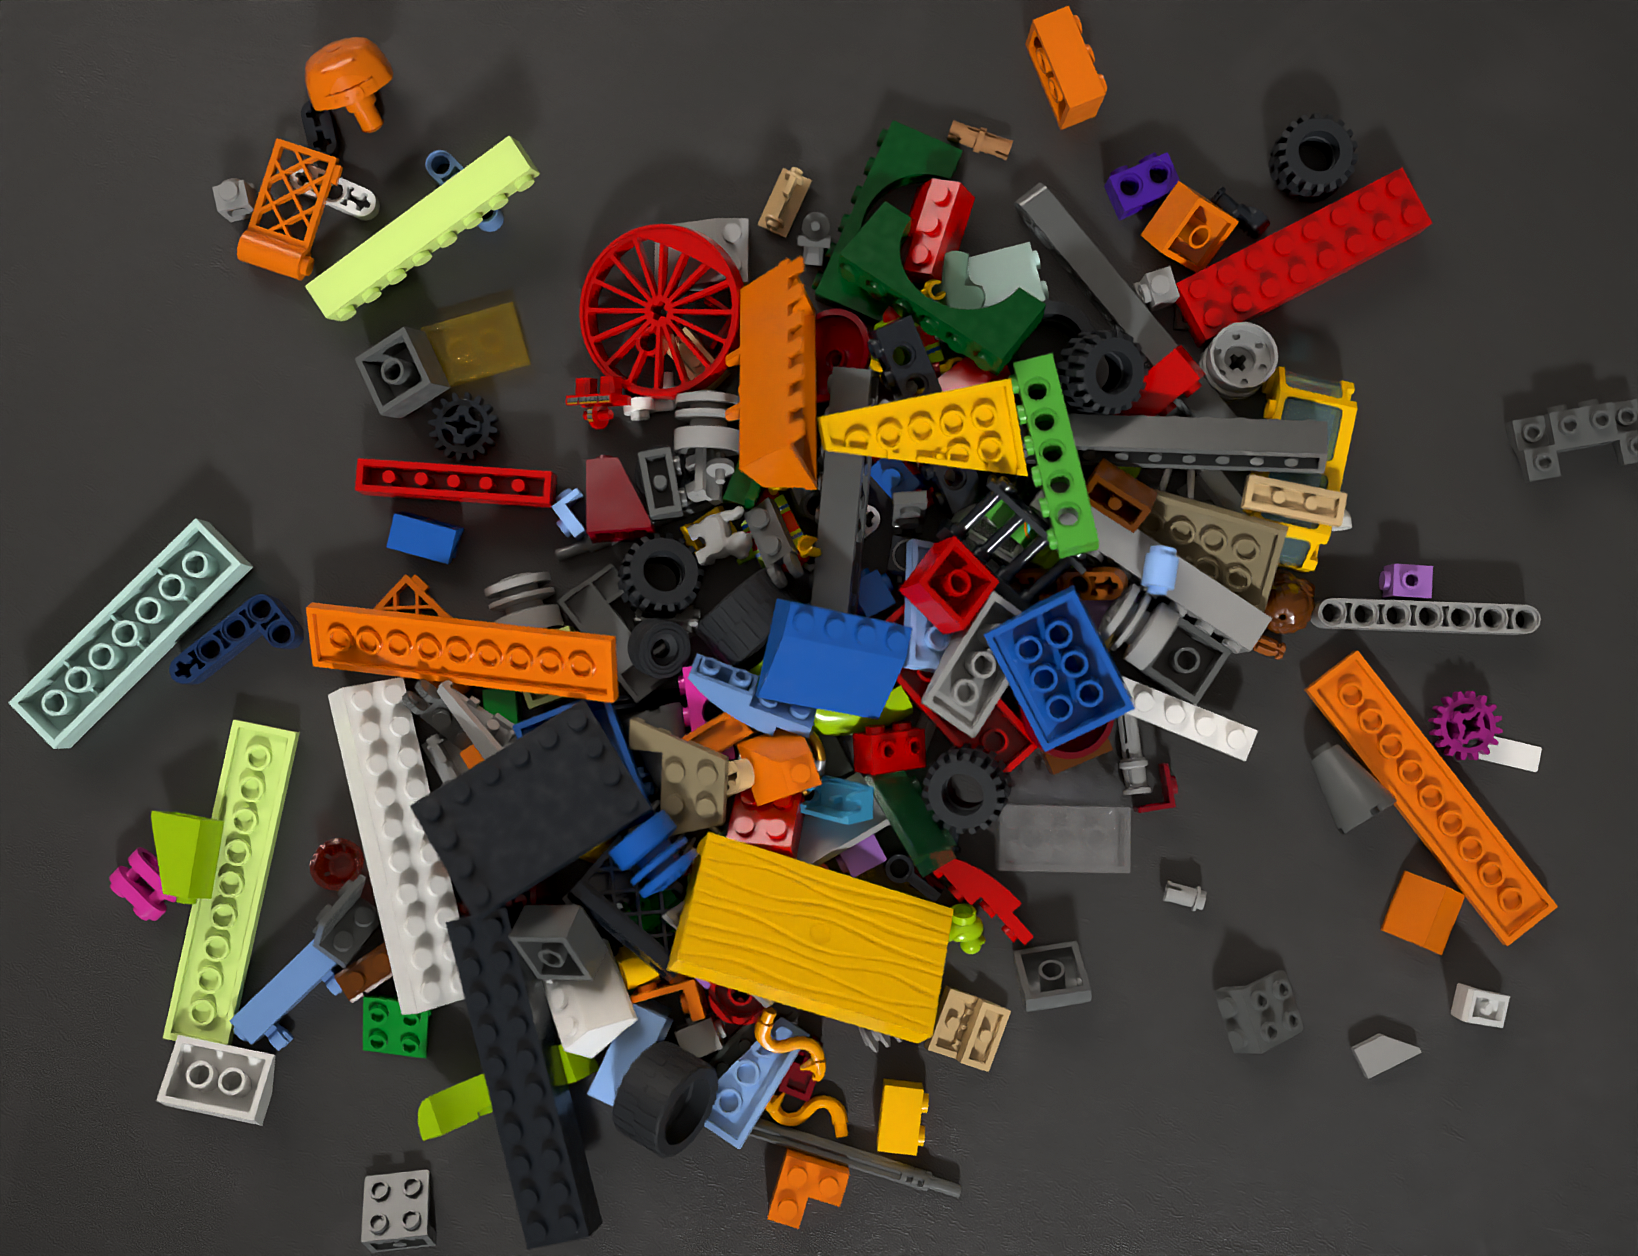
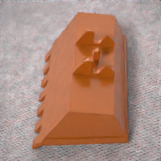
M801 256L792 262L789 258L783 260L778 266L740 289V348L726 356V365L728 367L740 365V386L738 387L740 402L725 410V419L728 421L740 419L739 469L762 487H790L817 490L816 310L804 288V284L799 278V275L804 270V258Z

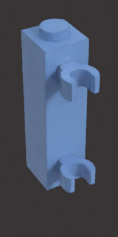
M314 940L229 1020L234 1026L235 1034L241 1040L248 1041L252 1045L266 1035L272 1046L279 1051L292 1041L294 1037L278 1022L321 981L325 983L329 991L335 996L342 992L334 977L339 973L335 969L338 964L313 947Z

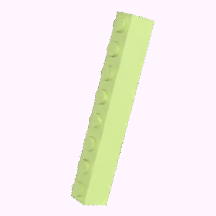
M509 135L309 282L305 287L326 318L337 321L348 320L356 314L357 307L364 302L370 303L376 300L382 294L381 290L389 284L394 285L402 281L407 276L406 272L409 269L428 262L432 258L431 253L440 247L445 248L457 240L456 235L461 231L472 229L480 224L483 220L482 216L487 212L502 208L508 203L509 196L516 191L521 192L532 186L534 178L540 175L520 142Z

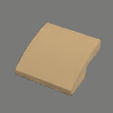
M946 986L937 1008L933 1036L926 1039L924 1047L927 1050L957 1059L962 1064L989 1072L1011 1010Z

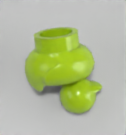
M956 904L951 907L954 911L949 942H960V947L966 954H976L981 949L982 944L986 942V938L981 935L984 929L983 922L976 915V909L972 905Z

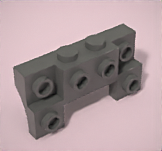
M1598 399L1580 402L1578 403V408L1569 410L1567 404L1547 408V414L1505 423L1508 443L1519 460L1525 483L1561 476L1557 453L1605 445L1611 442L1616 453L1618 466L1638 463L1637 399L1599 404Z
M610 563L591 578L570 590L557 602L582 633L616 636L617 679L634 701L639 703L674 676L662 679L651 677L637 670L628 656V640L632 630L611 605L623 595L624 591L618 589L617 583L620 577H617L618 571ZM665 642L653 651L655 656H660L664 652Z

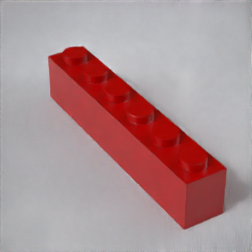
M357 458L355 491L363 495L552 508L551 506L556 502L557 476L552 471Z

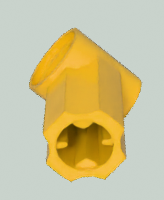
M626 946L619 948L615 960L627 990L659 980V974Z

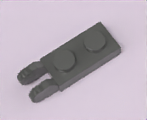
M926 491L893 493L891 518L895 536L902 537L903 529H912L914 537L922 535V525L925 522L927 508Z
M768 497L745 513L744 518L764 564L768 568L767 572L777 588L782 589L788 584L781 565L785 563L788 571L795 578L803 575L804 571L797 556L799 553L776 502Z
M421 679L415 685L416 691L420 696L411 691H407L402 696L403 703L411 712L418 714L460 750L463 751L473 744L439 696L437 688L433 684Z

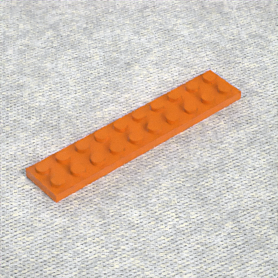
M313 602L306 607L312 664L314 667L438 682L450 680L454 684L614 703L618 698L616 636Z
M1358 650L1350 653L1304 689L1365 769L1395 796L1397 802L1393 805L1503 945L1509 946L1558 907Z

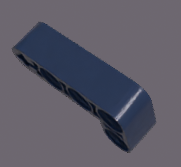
M258 594L247 600L175 657L170 664L169 672L172 679L177 683L200 684L263 635L273 647L295 649L303 642L304 630L281 600L273 596ZM268 601L271 611L267 617L263 618L260 608L264 602ZM242 621L245 625V633L242 637L238 638L235 633V627ZM287 626L291 631V636L287 642L283 643L280 639V631L283 627ZM214 642H217L220 646V652L217 657L213 658L210 654V647ZM188 664H195V665H194L193 667H191L190 669H189V667L187 666ZM189 670L192 674L191 676L186 674Z

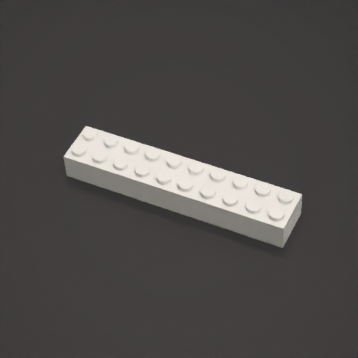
M399 677L340 688L329 694L328 699L402 1015L424 1012L465 998L446 926L447 921L459 917L451 879L410 808V805L430 794L412 713L402 700V696L406 693L404 679Z

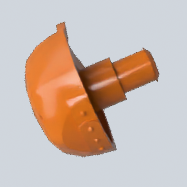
M352 37L331 42L314 53L305 66V83L313 108L317 111L346 107L349 113H354L361 131L365 133L375 132L382 127L384 120L374 104L377 99L374 93L392 80L393 69L381 49L366 37Z

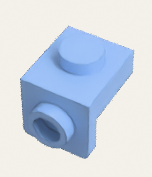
M568 488L561 492L555 498L557 503L551 507L560 518L556 524L568 538L573 535L577 540H580L588 533L570 509V507L584 497L578 488H575L573 491Z

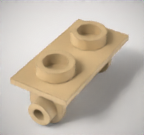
M792 167L791 170L782 169L757 224L758 226L785 238L787 237L812 180L802 176L803 171L796 167Z

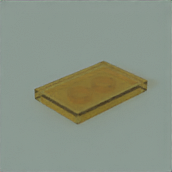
M513 302L421 328V331H424L429 339L450 387L531 364Z

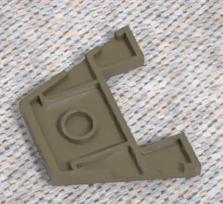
M633 717L630 719L629 749L662 752L661 811L665 810L677 825L672 835L724 824L727 808L729 757L691 740L686 741L674 736L664 728L660 727L658 729L651 726L641 718ZM645 822L626 829V837Z

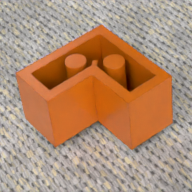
M786 1148L768 1207L767 1219L799 1229L808 1197L840 1207L850 1175L849 1167Z

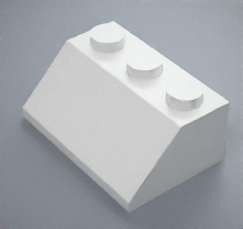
M603 939L608 950L593 981L541 979L564 1051L593 1058L638 1020L609 941Z
M178 1035L156 1101L169 1107L263 1125L273 1090L275 1055Z

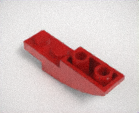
M929 850L926 853V856L930 859L926 864L938 879L944 875L952 885L948 890L960 903L966 899L972 905L981 897L983 901L979 905L991 918L995 915L999 916L1005 923L1001 927L1002 931L1013 943L1019 939L1026 945L1034 937L1012 913L1022 903L995 878L977 866L952 855Z

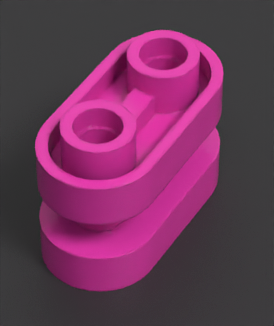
M138 847L128 857V862L132 868L119 866L109 876L111 881L110 888L115 894L126 898L134 906L133 911L139 918L145 921L149 919L157 921L167 911V906L163 900L176 902L177 897L163 894L157 858L148 850ZM140 877H142L154 889V891Z

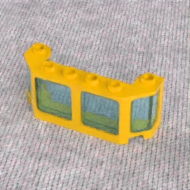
M1278 366L1262 385V393H1266V400H1268L1263 417L1267 420L1328 421V456L1324 474L1251 471L1250 474L1340 492L1357 413V402L1350 401L1351 395L1355 391L1354 383L1342 380L1334 382L1285 371L1284 367ZM1243 509V512L1247 513V515L1289 526L1278 567L1303 573L1314 571L1318 563L1319 545L1327 544L1332 526Z

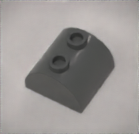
M1077 941L1013 951L1016 978L1025 1012L1091 1002V987Z

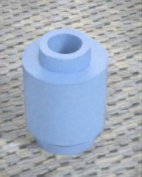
M1150 546L1149 553L1145 555L1141 585L1147 587V593L1167 595V590L1175 589L1179 558L1176 557L1177 549L1166 546Z

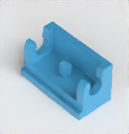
M824 775L820 779L821 785L806 789L807 791L814 790L813 799L811 801L806 800L800 804V813L850 825L873 819V786Z

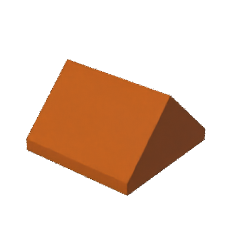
M1403 871L1380 930L1442 955L1465 895L1445 885Z

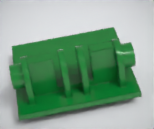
M375 992L374 995H364L363 1050L427 1058L428 1017L432 1015L433 1009L416 1014L402 1015L396 994L394 997L382 995L380 992Z

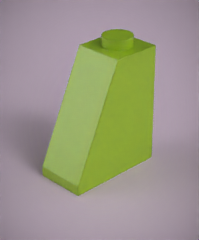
M152 811L151 822L163 894L176 896V902L183 904H197V899H211L224 821L180 812Z

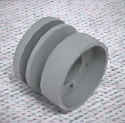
M1249 322L1233 323L1223 328L1202 353L1199 367L1206 374L1204 378L1224 401H1242L1252 396L1275 371L1278 361L1277 345L1271 334L1261 326ZM1236 363L1239 368L1232 370L1229 365Z
M698 390L677 394L675 396V405L683 409L675 412V418L689 423V426L679 427L674 430V452L691 456L695 454V447H705L723 452L725 457L739 455V430L728 427V424L740 422V419L726 420L725 410L739 403L740 397L715 390Z
M521 573L504 578L500 582L484 589L487 599L502 598L489 604V610L505 611L506 616L499 618L493 623L555 630L565 626L559 605L543 604L544 599L555 594L553 587L539 589V587L552 581L550 573Z
M1132 583L1108 607L1100 621L1098 631L1104 642L1113 634L1108 649L1111 651H1115L1123 642L1127 643L1123 659L1139 670H1144L1170 637L1177 625L1180 614L1163 602L1156 605L1149 612L1146 609L1150 602L1151 594L1146 592L1137 602H1134L1140 587Z

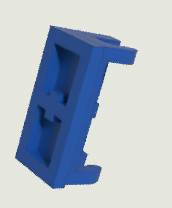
M400 511L394 513L387 548L450 564L452 558L457 556L464 527L407 511Z

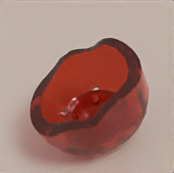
M334 838L318 847L310 861V873L314 881L322 888L340 891L349 879L354 882L363 873L365 857L362 850L354 842L344 838ZM326 854L332 856L331 859L327 858ZM327 872H330V873H331L330 875L325 876V873H327Z

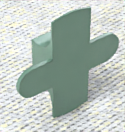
M961 251L945 253L942 283L935 284L931 291L933 295L941 291L946 292V295L941 300L933 301L959 309L983 308L986 295L982 289L983 286L974 284L969 277V254ZM935 336L936 340L944 342L943 340Z

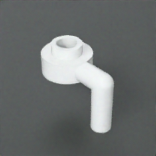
M664 372L663 389L674 387L673 372ZM651 397L631 398V406H623L624 415L631 416L632 421L650 419L651 413L674 410L676 408L675 399L658 400Z

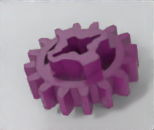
M1456 691L1452 693V698L1443 696L1441 701L1444 706H1433L1432 708L1438 714L1437 717L1428 719V722L1435 724L1436 729L1429 731V735H1437L1439 738L1434 744L1435 747L1446 746L1444 755L1453 756L1455 754L1456 760H1465L1466 757L1469 760H1478V752L1482 755H1489L1490 750L1487 746L1499 744L1494 738V734L1503 733L1501 728L1496 727V722L1501 721L1502 716H1494L1492 713L1497 708L1496 704L1485 705L1487 696L1479 695L1476 697L1475 691H1466L1464 695L1461 691ZM1468 704L1461 712L1453 710L1459 705ZM1470 739L1478 741L1472 746L1462 747Z

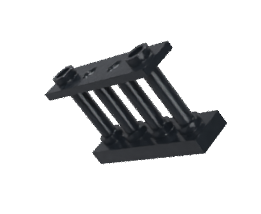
M993 472L988 476L987 486L991 491L960 522L955 521L953 523L946 517L937 528L936 536L941 541L956 536L999 581L994 590L1021 612L1039 603V597L1071 566L1082 575L1087 571L1085 559L1087 556L1085 553L1061 558L1030 588H1023L1015 581V575L1049 544L1046 530L1052 528L1014 493L1016 489L1006 477L1001 476L999 478ZM1002 499L1016 513L984 544H975L968 537V531ZM1026 522L1039 535L1007 566L1002 565L1000 567L992 559V553Z

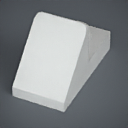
M1458 983L1451 1015L1464 1022L1503 1028L1510 996Z

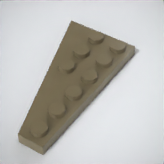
M1153 489L1158 492L1151 512L1138 527V530L1162 546L1177 549V556L1264 613L1289 526Z

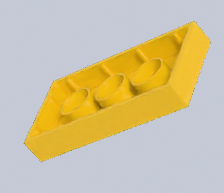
M710 832L699 842L697 847L699 855L694 859L667 970L917 1044L933 1036L954 909Z

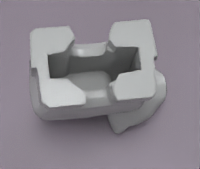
M737 506L733 510L711 514L700 523L687 527L691 540L694 541L699 538L702 544L706 543L704 548L695 552L699 564L704 566L712 565L716 559L726 558L730 555L736 556L739 560L749 556V551L753 546L752 540L754 539L752 534L744 531L732 534L729 522L741 518L744 514L742 506Z

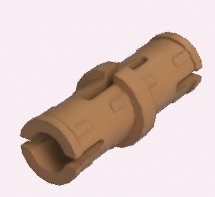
M953 120L947 138L949 141L973 148V152L979 153L982 151L1003 160H1007L1013 140L987 132L986 128L981 127V129H977Z

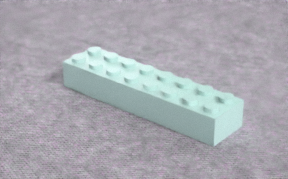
M195 518L9 704L53 749L71 748L253 566L209 522Z

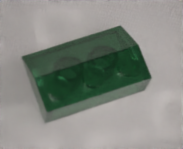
M905 771L869 775L864 778L867 785L873 786L875 799L922 878L956 858L952 850L956 843L947 829L940 830L932 818L935 812L933 810L927 811L923 800L919 796L923 789L915 775L908 778Z

